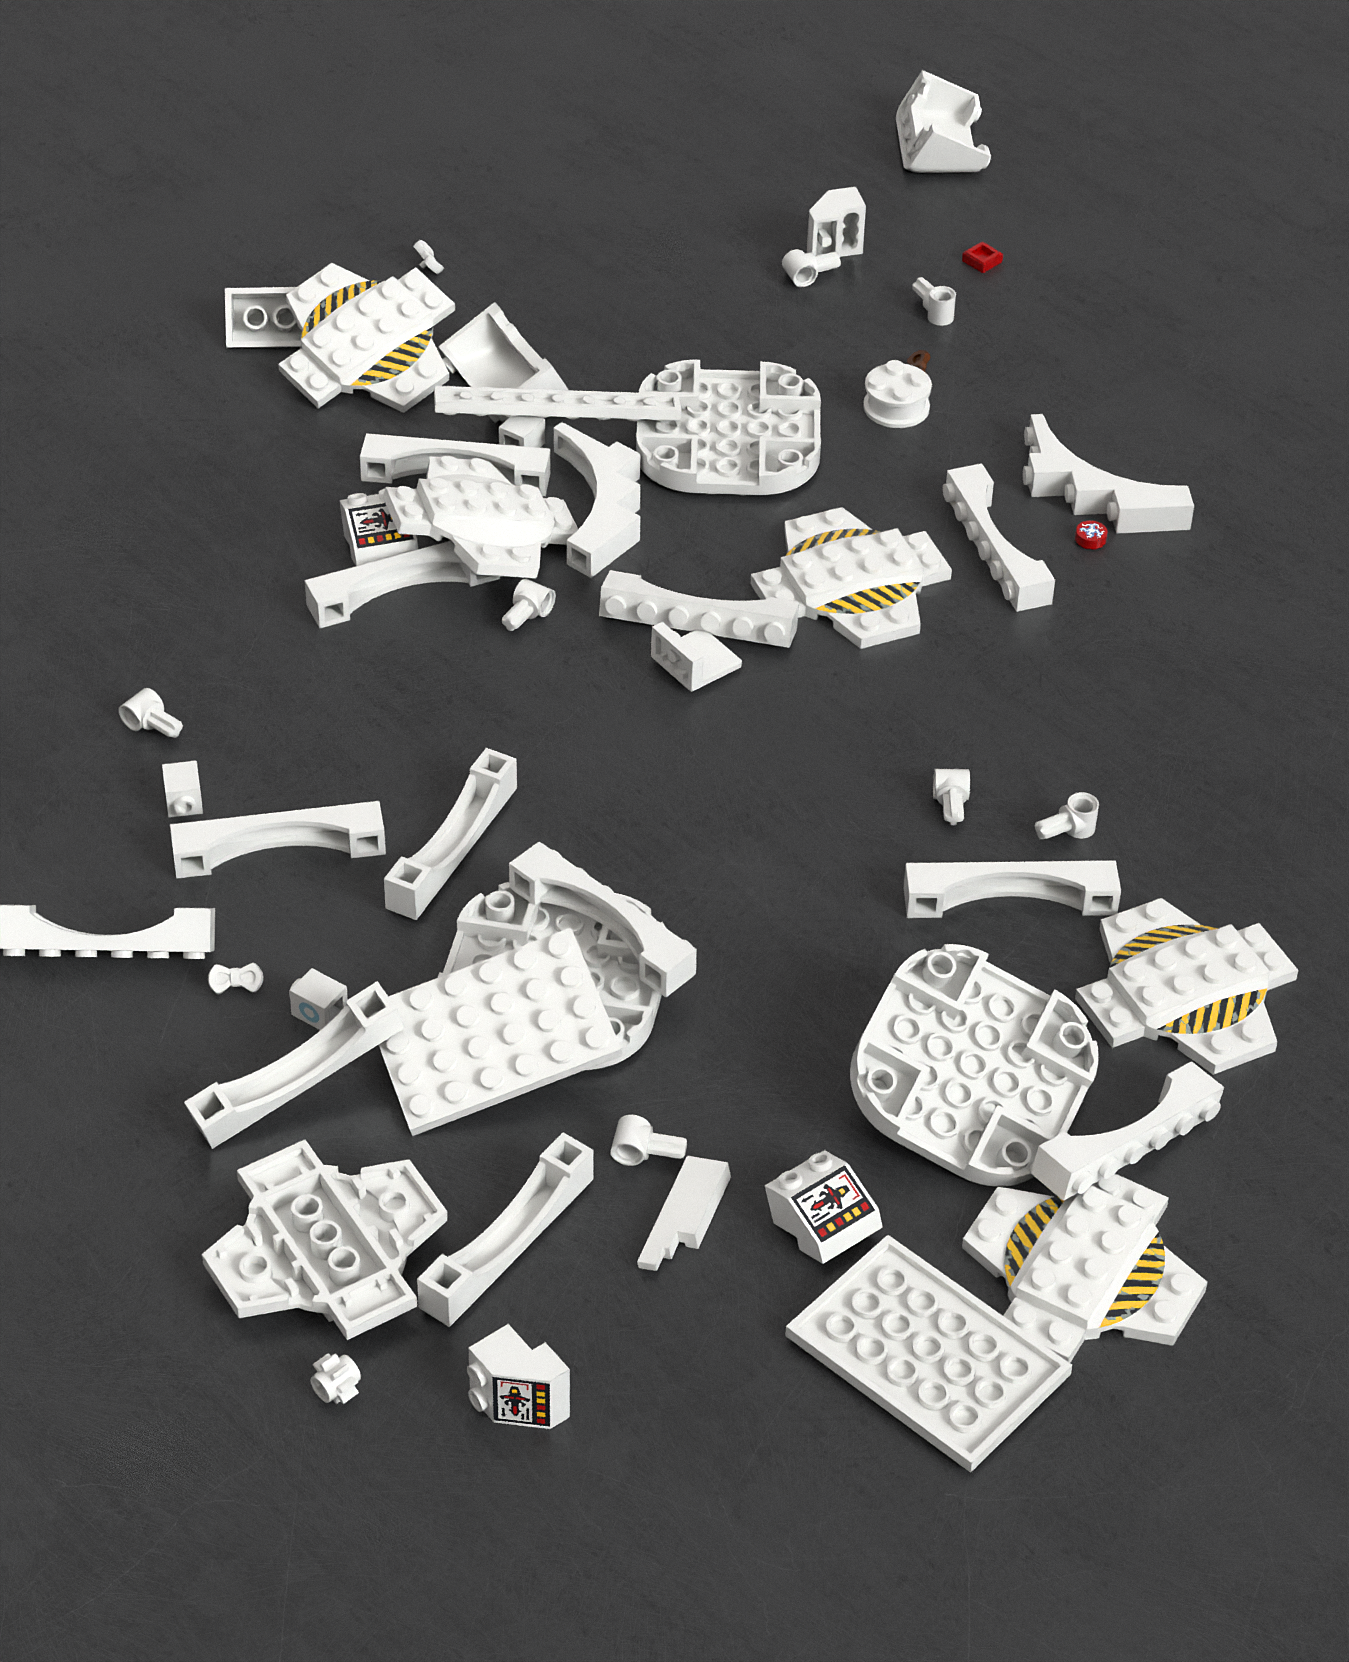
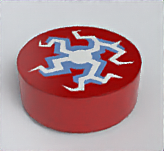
M1097 521L1081 522L1076 527L1075 541L1086 549L1101 548L1106 544L1107 528Z

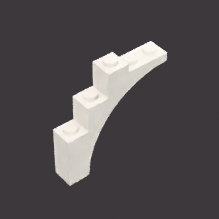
M1043 414L1031 415L1030 426L1025 427L1024 431L1025 445H1030L1028 466L1023 467L1024 485H1029L1032 497L1065 496L1066 503H1071L1074 515L1107 514L1108 520L1114 523L1116 533L1190 530L1194 503L1188 486L1137 482L1098 469L1075 456L1062 445L1049 429Z
M561 422L554 427V452L570 462L585 477L595 498L590 515L583 525L567 539V565L592 578L640 541V516L635 514L640 509V484L636 483L640 479V453L617 441L608 447Z

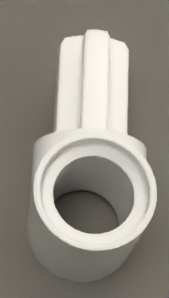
M795 249L788 252L782 260V267L798 287H806L812 284L817 278L818 272L835 269L841 265L837 252L814 256L811 252L804 253L802 250Z
M923 277L917 278L916 282L912 285V289L923 299V306L928 311V320L940 326L952 323L954 320L956 292L946 286L933 287Z
M528 579L521 580L514 591V606L502 617V624L506 626L507 630L513 631L518 629L527 619H534L538 615L546 617L553 608L556 597L555 591Z
M150 688L142 689L122 704L118 710L123 723L133 731H139L141 728L146 730L155 728L168 737L176 738L183 728L181 721L164 712L161 698Z
M934 769L933 797L943 805L944 820L950 822V825H957V822L964 820L963 803L969 800V769Z
M1085 792L1071 795L1068 799V804L1060 807L1059 814L1035 823L1038 838L1048 839L1064 832L1080 839L1092 836L1095 832L1099 808L1097 798Z
M625 1115L618 1121L611 1147V1156L617 1162L628 1166L640 1164L643 1160L648 1159L649 1154L681 1159L686 1153L687 1140L682 1137L653 1133V1127L643 1117Z

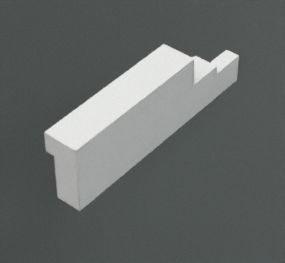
M693 1156L686 1157L637 1261L639 1268L657 1271L663 1258L672 1259L679 1242L685 1243L686 1247L699 1248L730 1181L731 1175L728 1162Z

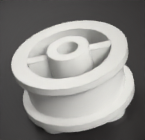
M891 360L884 365L874 368L868 373L865 380L867 395L864 398L863 407L866 415L877 424L891 428H907L921 423L926 419L930 410L928 397L931 393L932 383L928 374L915 366L903 364L898 360Z

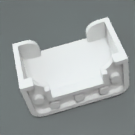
M921 71L899 105L896 114V124L905 169L914 173L979 172L988 166L991 159L989 148L983 144L977 148L974 147L970 129L972 123L978 121L982 112L978 94L926 71Z
M495 302L439 346L445 355V358L442 360L452 374L457 371L470 387L568 390L553 366L546 358L542 359L520 335L516 327L509 323L504 312ZM488 414L494 423L499 420L504 423L509 418L505 415Z

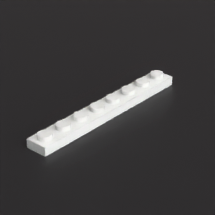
M435 386L434 389L435 412L446 415L466 413L477 416H486L488 414L505 415L508 417L527 415L538 418L557 416L569 419H578L580 417L597 418L599 420L617 418L630 421L648 419L660 422L681 420L679 394Z

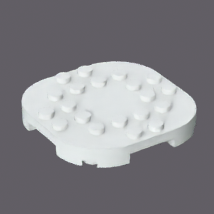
M684 360L665 365L664 371H661L658 375L651 373L640 386L639 393L679 394L680 421L660 422L648 419L637 421L636 452L640 453V468L649 478L662 486L688 493L770 495L790 491L801 486L818 469L821 450V397L813 381L809 378L803 380L800 376L796 375V369L782 364L760 361V371L700 369V360Z
M509 882L499 884V891L492 892L485 897L480 893L468 902L457 919V933L443 973L439 972L438 978L571 927L623 1056L586 1070L604 1068L619 1063L642 1047L652 1031L662 995L639 979L640 963L637 957L613 931L591 917L563 906L542 902L534 906L510 889ZM615 893L628 903L636 905L641 912L657 921L651 916V909L631 897Z
M944 944L941 949L930 951L923 949L910 956L898 968L855 1048L851 1060L850 1080L857 1104L869 1122L885 1136L962 1178L978 1184L997 1187L1016 1185L1032 1179L1035 1176L1031 1174V1170L1039 1145L1063 1132H1068L1088 1088L1094 1081L1098 1067V1046L1096 1040L1092 1041L1086 1027L1088 1020L1081 1010L1062 993L1054 989L1050 996L986 962L989 954L984 951L957 944Z

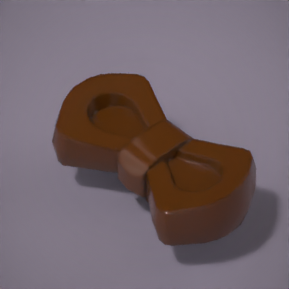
M918 350L907 359V363L926 373V364L931 356L926 350Z

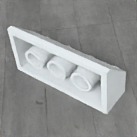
M296 287L225 288L226 348L302 347L301 337L303 330H300L286 299V294Z

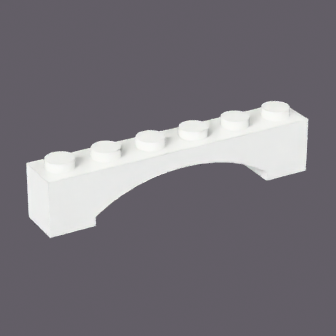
M366 433L360 454L361 481L392 483L393 479L427 473L430 456H452L457 459L470 460L480 458L489 461L512 485H532L538 487L542 496H546L550 477V449Z
M983 464L947 470L946 484H943L944 498L954 508L957 520L961 521L965 526L969 540H973L976 544L980 558L987 562L993 579L997 580L1001 585L1005 599L1010 600L1016 612L1051 605L1055 579L1044 561H1036L1013 547L1000 534L990 518L987 507H990L992 503L994 482Z
M452 541L305 580L306 605L319 628L349 621L350 614L364 603L399 588L431 582L469 583L470 587L498 580L500 576L475 574L454 552L455 544Z
M610 570L601 586L599 616L650 625H657L663 622L669 628L686 631L700 630L716 636L790 648L797 631L800 602L774 597L753 601H730L695 597L655 586L642 580L641 575Z
M485 748L471 766L469 777L458 800L435 835L412 857L407 859L401 856L384 878L385 909L414 920L418 919L517 789L516 758Z
M379 801L170 824L176 879L211 875V869L223 862L253 851L274 847H326L350 853L351 858L386 854L384 825Z
M537 842L509 863L510 889L534 906L540 902L563 906L585 914L609 928L627 944L640 963L639 979L664 997H668L696 974L697 949L687 940H682L670 932L662 923L654 921L641 912L636 905L622 899L611 888L602 885L590 877L582 868L574 866L557 851L551 850L541 842Z
M1116 861L906 863L903 887L907 918H942L943 911L959 904L983 898L1005 896L1032 897L1059 902L1081 910L1082 916L1115 915L1118 913L1121 895Z
M0 905V949H3V956H25V949H39V956L57 957L61 956V950H75V957H97V950L111 951V957L133 958V951H147V958H169V952H183L184 959H205V952L214 951L215 908H174V916L154 927L128 934L101 935L79 932L57 925L36 913V905Z
M378 981L346 1001L347 1005L330 1023L289 1054L242 1078L220 1085L215 1082L184 1102L194 1122L212 1149L404 1029L397 1008Z
M1191 1061L1166 1076L1158 1101L1160 1104L1147 1116L1129 1126L1107 1133L1070 1136L1067 1132H1063L1039 1145L1031 1174L1063 1201L1076 1193L1082 1194L1097 1181L1112 1177L1118 1169L1129 1163L1135 1164L1146 1153L1153 1149H1161L1174 1137L1187 1134L1194 1126L1204 1120L1210 1121L1221 1108L1219 1102L1224 1087Z
M563 1132L540 1155V1161L533 1173L502 1214L466 1247L448 1257L441 1254L417 1279L419 1308L450 1327L593 1180L594 1150Z

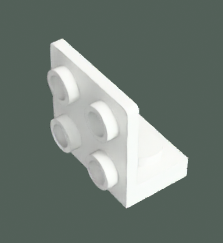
M663 622L652 626L651 657L691 692L742 666V660L709 632L695 630L680 637L677 632L671 630Z

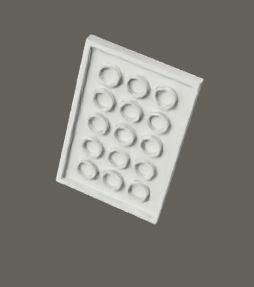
M571 927L389 996L397 1008L404 1029L379 1044L412 1136L623 1056L617 1037Z
M889 1235L883 1238L786 1326L785 1332L787 1338L970 1473L1071 1375L1072 1364Z

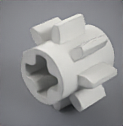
M328 1353L313 1364L317 1373L311 1377V1385L324 1402L329 1403L333 1400L336 1404L340 1401L344 1404L359 1393L354 1385L361 1379V1374L354 1361L347 1355L338 1357L336 1353L332 1356Z

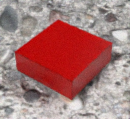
M982 241L963 252L962 261L981 273H985L1002 263L1003 253Z

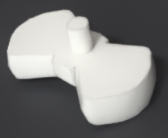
M422 240L416 242L413 247L424 259L419 265L423 269L428 266L436 274L442 272L444 267L436 261L430 246Z
M254 962L241 969H229L216 964L208 974V984L213 992L218 995L230 986H242L251 993H255L263 983V972Z

